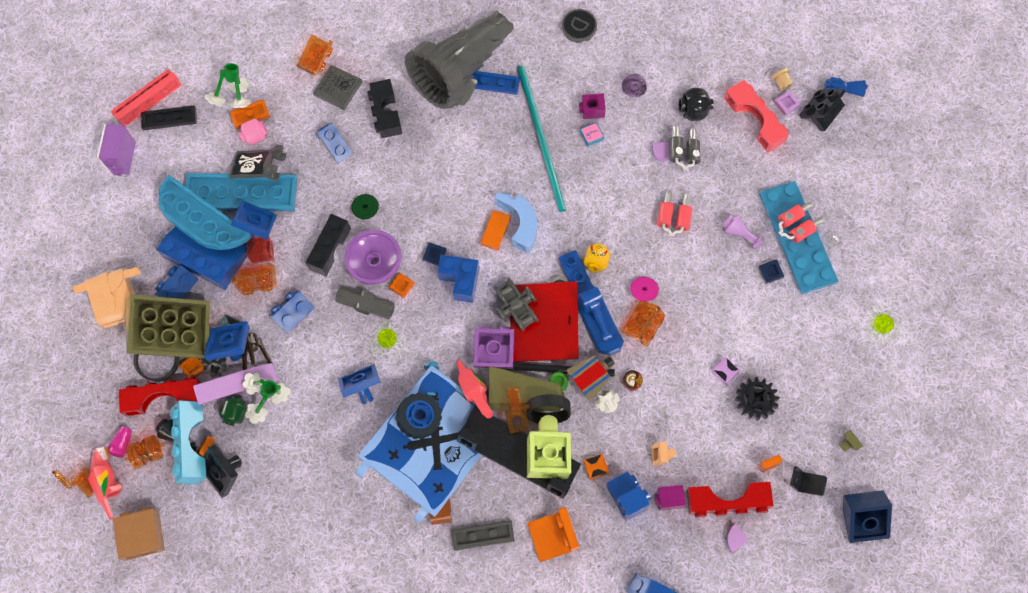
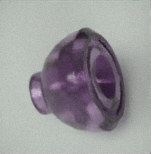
M630 74L623 80L622 90L629 97H641L647 90V83L640 74Z

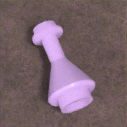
M731 214L722 226L726 229L725 233L743 236L753 243L752 248L758 249L764 241L762 236L758 238L747 230L739 215L733 216Z

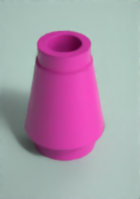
M126 427L120 428L108 446V453L110 455L124 458V455L128 453L132 430Z

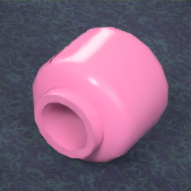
M257 119L241 124V131L239 132L241 140L243 142L246 141L249 145L264 141L266 134H268L262 120L258 121Z

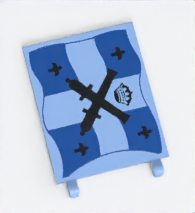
M432 365L406 397L416 393L427 394L428 392H434L436 394L428 395L435 398L434 400L439 403V407L442 410V420L436 431L424 439L407 437L397 426L396 408L357 456L363 461L356 470L357 476L363 477L371 467L421 506V509L414 517V520L418 523L424 519L428 512L434 517L438 514L482 456L457 442L461 429L465 427L474 409L478 408V406L473 402H468L462 388ZM414 412L417 420H423L422 413ZM493 413L494 417H496V418L500 419L501 421L505 422V421L502 420L500 417H498L495 413Z

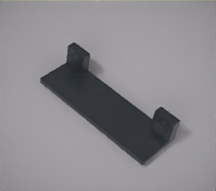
M476 407L465 427L461 429L457 442L564 499L581 463L571 458V474L567 479L558 477L527 478L528 435L494 416L486 418L479 408Z

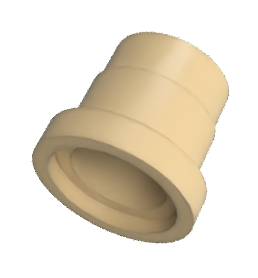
M788 68L772 75V79L776 81L780 90L793 85Z

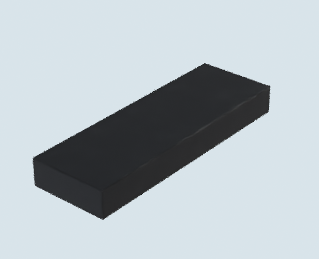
M193 105L141 112L142 129L144 131L197 124L196 107Z

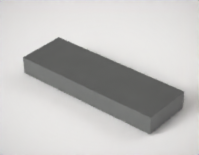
M512 520L451 530L454 551L515 542Z

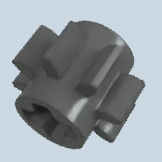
M226 357L210 361L203 359L204 373L208 372L211 377L222 376V370H227V364H225Z

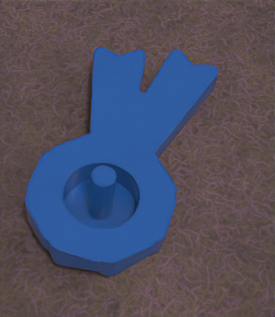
M831 77L825 81L824 88L825 90L844 89L847 93L864 97L868 85L865 80L846 82L841 78Z

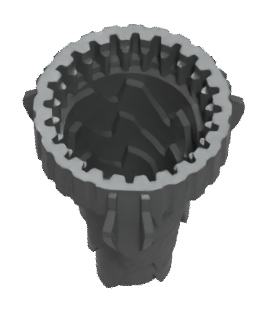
M495 11L487 18L475 22L467 29L465 27L456 34L448 35L440 42H421L405 56V66L411 82L418 92L435 107L447 109L466 104L478 84L477 80L472 79L474 78L473 74L484 66L483 62L492 56V52L514 29L513 23L509 22L499 11Z

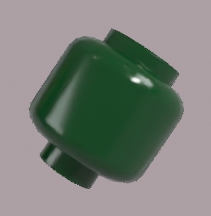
M233 396L224 399L219 411V416L223 418L222 423L234 426L235 423L241 424L248 409V406L245 404L246 401Z

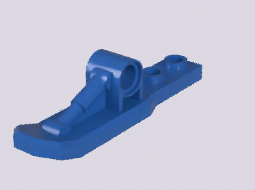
M574 250L558 257L568 281L578 282V311L598 352L609 356L620 352L624 340L611 317L600 290L591 283L577 251Z

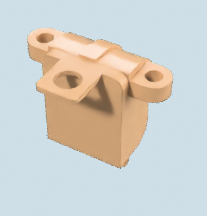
M139 267L128 270L122 268L112 272L107 271L99 276L86 279L85 283L73 286L72 288L74 294L88 292L95 319L100 327L103 326L105 329L125 322L126 299L130 295H135L130 278L140 275L141 271Z

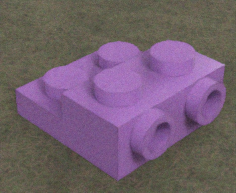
M489 326L475 328L474 368L496 367L500 369H513L514 329L505 326L499 327V329H491Z

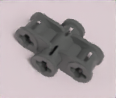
M510 277L500 286L493 287L504 302V305L501 307H496L504 322L512 315L523 332L532 323L539 322L532 309L528 306L532 301H537L528 287L525 288V291L519 293Z

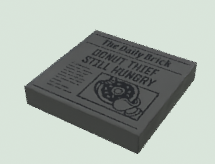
M331 65L314 90L313 95L345 111L361 86L362 79Z

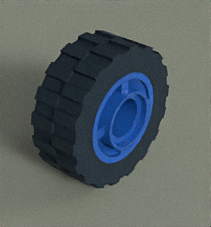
M416 393L406 397L396 411L397 426L400 428V431L413 439H424L432 435L442 420V410L439 407V403L434 400L435 398L428 396L426 393ZM414 412L422 413L423 420H417Z

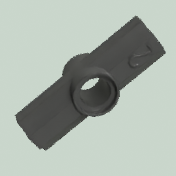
M341 286L336 293L335 301L337 303L352 307L359 313L365 315L373 314L386 319H390L393 315L395 303L377 298L371 292L364 290L359 292Z

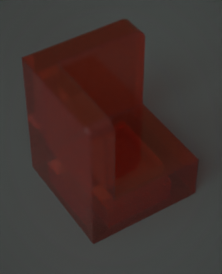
M270 237L267 240L256 238L247 241L248 258L252 263L275 261L274 245Z

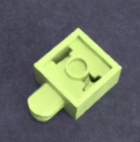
M546 415L538 423V432L530 431L527 437V478L558 477L567 479L571 474V433L558 432L557 419L554 416Z

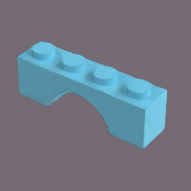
M179 400L171 408L170 417L173 419L171 437L174 439L172 447V457H174L172 474L175 476V483L199 484L206 478L205 458L196 454L191 448L189 433L191 429L196 428L203 421V405H199L198 402Z

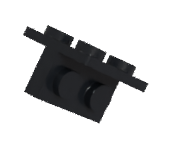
M844 89L818 90L814 93L810 102L804 106L803 111L799 115L800 118H811L820 131H826L845 106L841 97L846 91Z

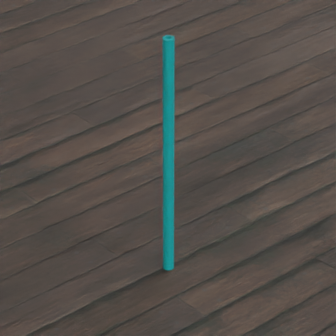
M519 66L517 69L559 212H564L566 207L525 67Z

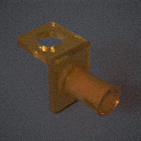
M519 387L507 389L510 407L509 410L505 411L509 433L528 430L529 426L525 410L530 408V406L522 404ZM515 416H519L523 421L522 426L519 428L514 427L512 424V419Z
M85 467L71 481H68L60 471H52L54 476L66 488L72 489L77 486L87 498L93 495L94 491L86 478L87 474L90 473L89 467Z

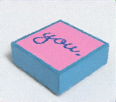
M597 122L580 129L587 147L604 140V135Z

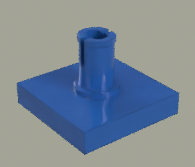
M242 200L231 226L249 232L252 238L248 241H252L254 235L267 240L277 215Z
M248 322L211 328L204 353L206 360L210 361L230 357L232 361L240 360L241 355L245 351L250 329Z
M375 364L338 379L343 398L358 392L362 404H367L365 394L369 403L374 400L369 387L381 383Z

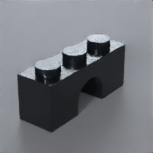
M391 79L369 83L370 90L367 92L369 101H373L374 106H371L373 117L377 118V122H374L376 133L380 132L381 139L403 134L398 111L384 110L388 104L396 103Z
M330 214L305 262L309 270L327 277L335 261L334 252L339 243L344 244L351 230L348 220Z

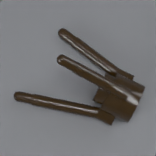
M248 333L245 351L242 354L243 370H247V352L249 353L251 364L255 365L253 352L257 351L258 347L268 363H273L263 346L262 339H257L255 333Z

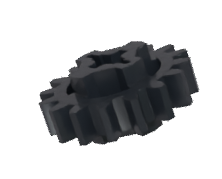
M755 377L753 382L750 378L747 379L746 384L742 382L740 385L741 389L736 391L740 396L735 398V401L740 402L737 405V409H743L741 414H749L748 419L755 416L756 421H759L761 416L767 419L768 414L773 415L775 412L773 409H777L779 406L775 402L780 399V397L774 395L778 390L771 389L773 383L771 382L767 385L765 378L760 382L758 377ZM744 394H745V396L748 398V403H747V404L745 403V400H744ZM762 394L761 399L752 404L754 398ZM767 394L769 395V398H770V404H769V401L767 400Z

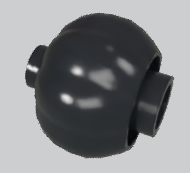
M691 88L683 94V97L679 98V111L687 112L684 117L690 121L705 119L709 111L713 110L714 107L713 99H710L708 93L702 88Z

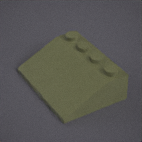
M130 295L126 299L125 310L127 354L206 359L204 353L209 338L210 301Z

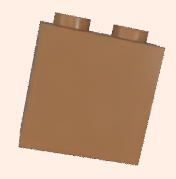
M144 507L139 509L140 512L133 514L132 512H124L119 514L120 517L113 518L118 559L129 561L166 551L159 511L152 509V507Z

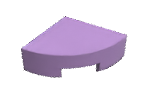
M736 523L730 528L727 537V545L731 553L748 541Z

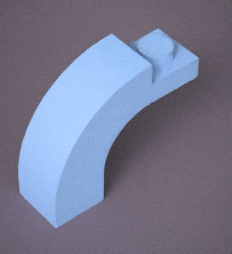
M498 192L494 197L495 205L514 214L520 222L519 228L512 238V246L529 254L537 238L535 211L531 204L518 194L514 200L509 194Z

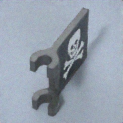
M277 145L271 150L237 151L229 178L266 177L270 180L278 181L280 179V173H277L278 166L271 164L273 158L279 161L285 160L286 153H282L283 145Z

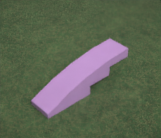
M273 363L236 372L193 386L198 404L203 405L239 393H246V388L242 386V383L245 381L244 377L247 373H259L260 378H263L265 381L272 380L278 382Z

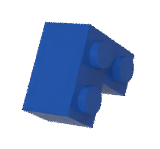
M441 255L437 272L439 280L455 282L453 290L454 300L474 302L480 269L479 261Z
M628 471L606 483V487L625 521L648 509L649 501L651 500L648 492L645 489H641L636 477L630 475Z

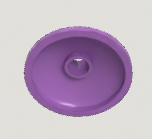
M368 230L358 234L349 242L345 250L344 260L348 272L354 279L364 284L374 285L383 283L396 274L401 264L402 253L398 242L393 236L380 230ZM374 259L378 260L376 264H372Z

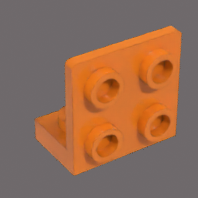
M566 507L558 509V513L528 522L530 534L540 562L579 550V544Z

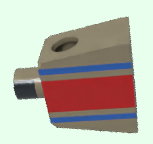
M594 355L566 371L587 399L591 400L610 380L611 376L607 370L614 366L615 362L609 355L601 361Z

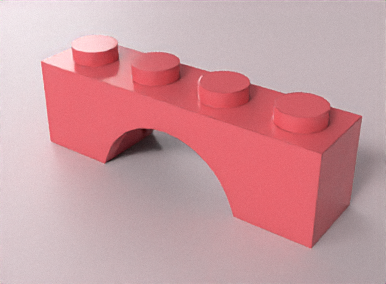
M743 80L726 91L724 99L734 112L745 111L758 118L761 124V131L757 140L768 153L786 142L789 135L787 128L780 124L775 113L766 107L764 100L757 96L750 84Z

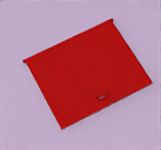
M578 282L515 285L519 293H522L528 287L537 301H532L528 306L532 309L539 322L532 323L523 332L513 316H510V328L514 329L513 362L579 359Z

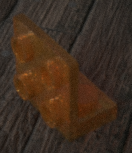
M274 264L237 270V277L231 278V282L240 294L250 295L254 291L259 290L264 292L271 291L273 288L278 287L276 267Z

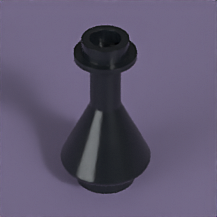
M163 419L157 425L155 430L159 439L174 442V439L171 437L173 419ZM191 442L190 446L195 452L197 449L196 443Z

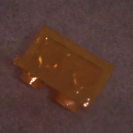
M311 35L296 66L313 76H316L318 72L322 73L326 66L324 60L326 57H330L334 49L331 47L333 41L329 40L327 43Z
M639 301L621 332L625 336L639 340L643 346L647 347L653 340L660 325L664 322L665 314L658 305Z

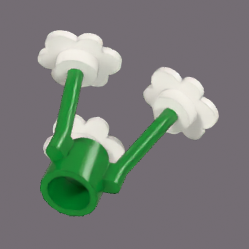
M228 63L224 66V70H220L216 91L209 92L204 98L210 104L222 106L226 100L223 99L219 92L225 77L226 81L231 82L228 85L229 89L237 95V98L230 102L229 106L233 108L247 107L250 101L242 98L240 93L247 91L249 83H247L245 78L239 77V66L237 64Z
M247 373L244 377L245 381L242 383V386L246 388L247 394L252 395L256 392L260 393L263 398L259 404L247 405L248 409L245 417L249 418L252 424H257L258 421L264 422L268 412L262 407L267 399L272 398L274 404H280L281 401L286 402L287 396L291 393L290 388L285 387V384L282 382L276 384L272 380L265 381L263 378H260L259 373Z

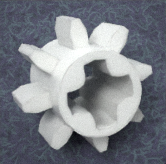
M604 388L597 393V399L594 400L597 409L600 408L601 412L611 413L617 409V402L620 401L617 392L614 393L613 389Z

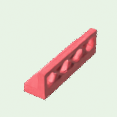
M168 69L114 108L111 113L126 127L141 116V112L148 111L182 86L177 76Z

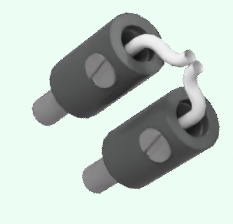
M674 126L673 137L669 139V158L671 162H676L684 170H688V167L701 162L700 140L696 139V129H690V140L686 141L688 165L685 167L683 163H680L684 159L683 138L679 137V127Z

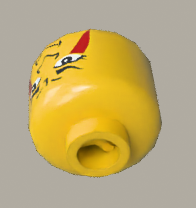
M599 243L588 247L584 257V265L589 271L598 273L607 268L610 260V252L607 247Z

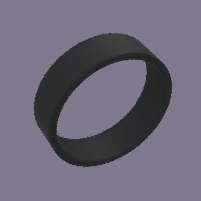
M134 354L133 358L134 367L138 374L154 382L164 381L172 377L180 363V357H175L174 365L168 374L160 378H149L139 368V355Z
M554 394L535 396L527 402V418L538 424L542 417L551 415L557 419L558 423H562L571 416L570 401L563 396ZM555 406L564 409L554 413L534 411L536 408Z

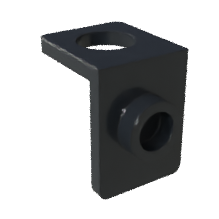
M794 466L790 486L797 492L823 496L828 478L823 475L803 472L799 467Z

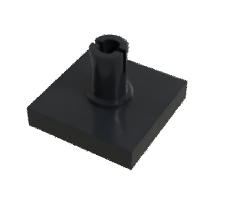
M216 444L208 447L204 456L206 478L221 498L230 493L238 476L235 469L241 467L242 461L237 455L227 460Z

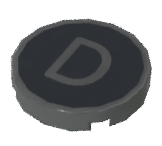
M572 10L564 16L562 21L563 34L572 42L582 43V41L591 40L597 30V21L594 15L587 10Z

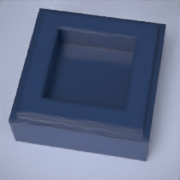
M429 242L422 260L439 266L440 256L446 254L447 248Z
M777 260L759 265L758 267L765 284L784 278Z

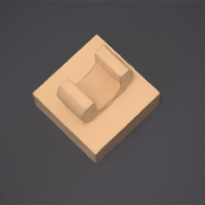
M658 442L651 446L653 466H661L668 463V459H671V457H676L675 449H668L667 442Z

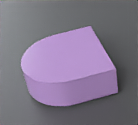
M669 142L652 143L654 158L660 162L669 160Z

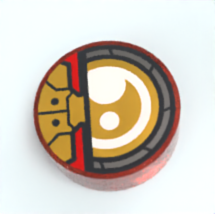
M631 370L625 373L623 385L627 390L636 391L642 386L643 378L639 372Z

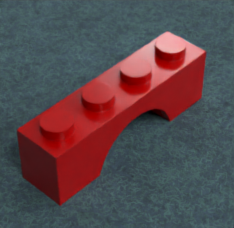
M186 377L184 381L166 380L162 384L152 382L146 383L145 386L141 387L136 385L126 386L125 389L119 390V413L126 417L145 414L151 402L162 396L174 397L177 402L179 400L198 402L193 386L201 384V382L195 377Z
M771 482L749 483L744 495L733 501L717 497L709 486L688 487L686 490L689 515L694 514L695 518L707 517V513H715V516L728 515L727 512L744 515L748 514L749 510H756V513H767L768 509L774 506Z

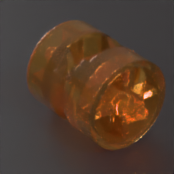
M153 434L143 438L141 443L136 441L126 445L128 457H125V460H129L134 469L147 465L148 461L152 463L163 458L161 447L164 446V443H159L157 437Z

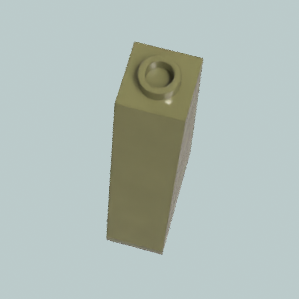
M489 367V406L492 411H527L528 400L539 395L554 394L565 397L564 392H561L560 384L496 367ZM545 406L536 408L534 411H560V407Z

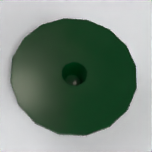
M370 194L357 196L351 204L353 214L362 220L372 218L379 209L377 199Z

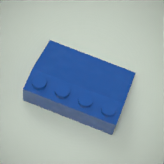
M174 227L165 236L156 250L163 258L176 265H182L189 272L226 290L255 246V243L247 241L232 249L214 250L200 245L177 227Z

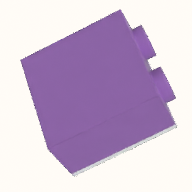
M104 124L97 159L108 172L117 176L129 174L136 144L135 139L124 125Z

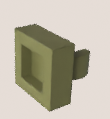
M851 430L843 434L847 440L839 445L844 452L852 446L856 451L863 447Z

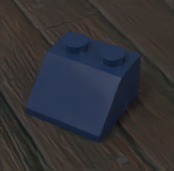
M884 490L843 495V515L849 543L890 538L892 504Z

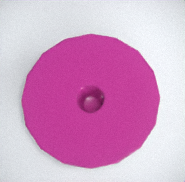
M649 277L635 279L630 288L632 295L640 301H651L659 293L658 284Z

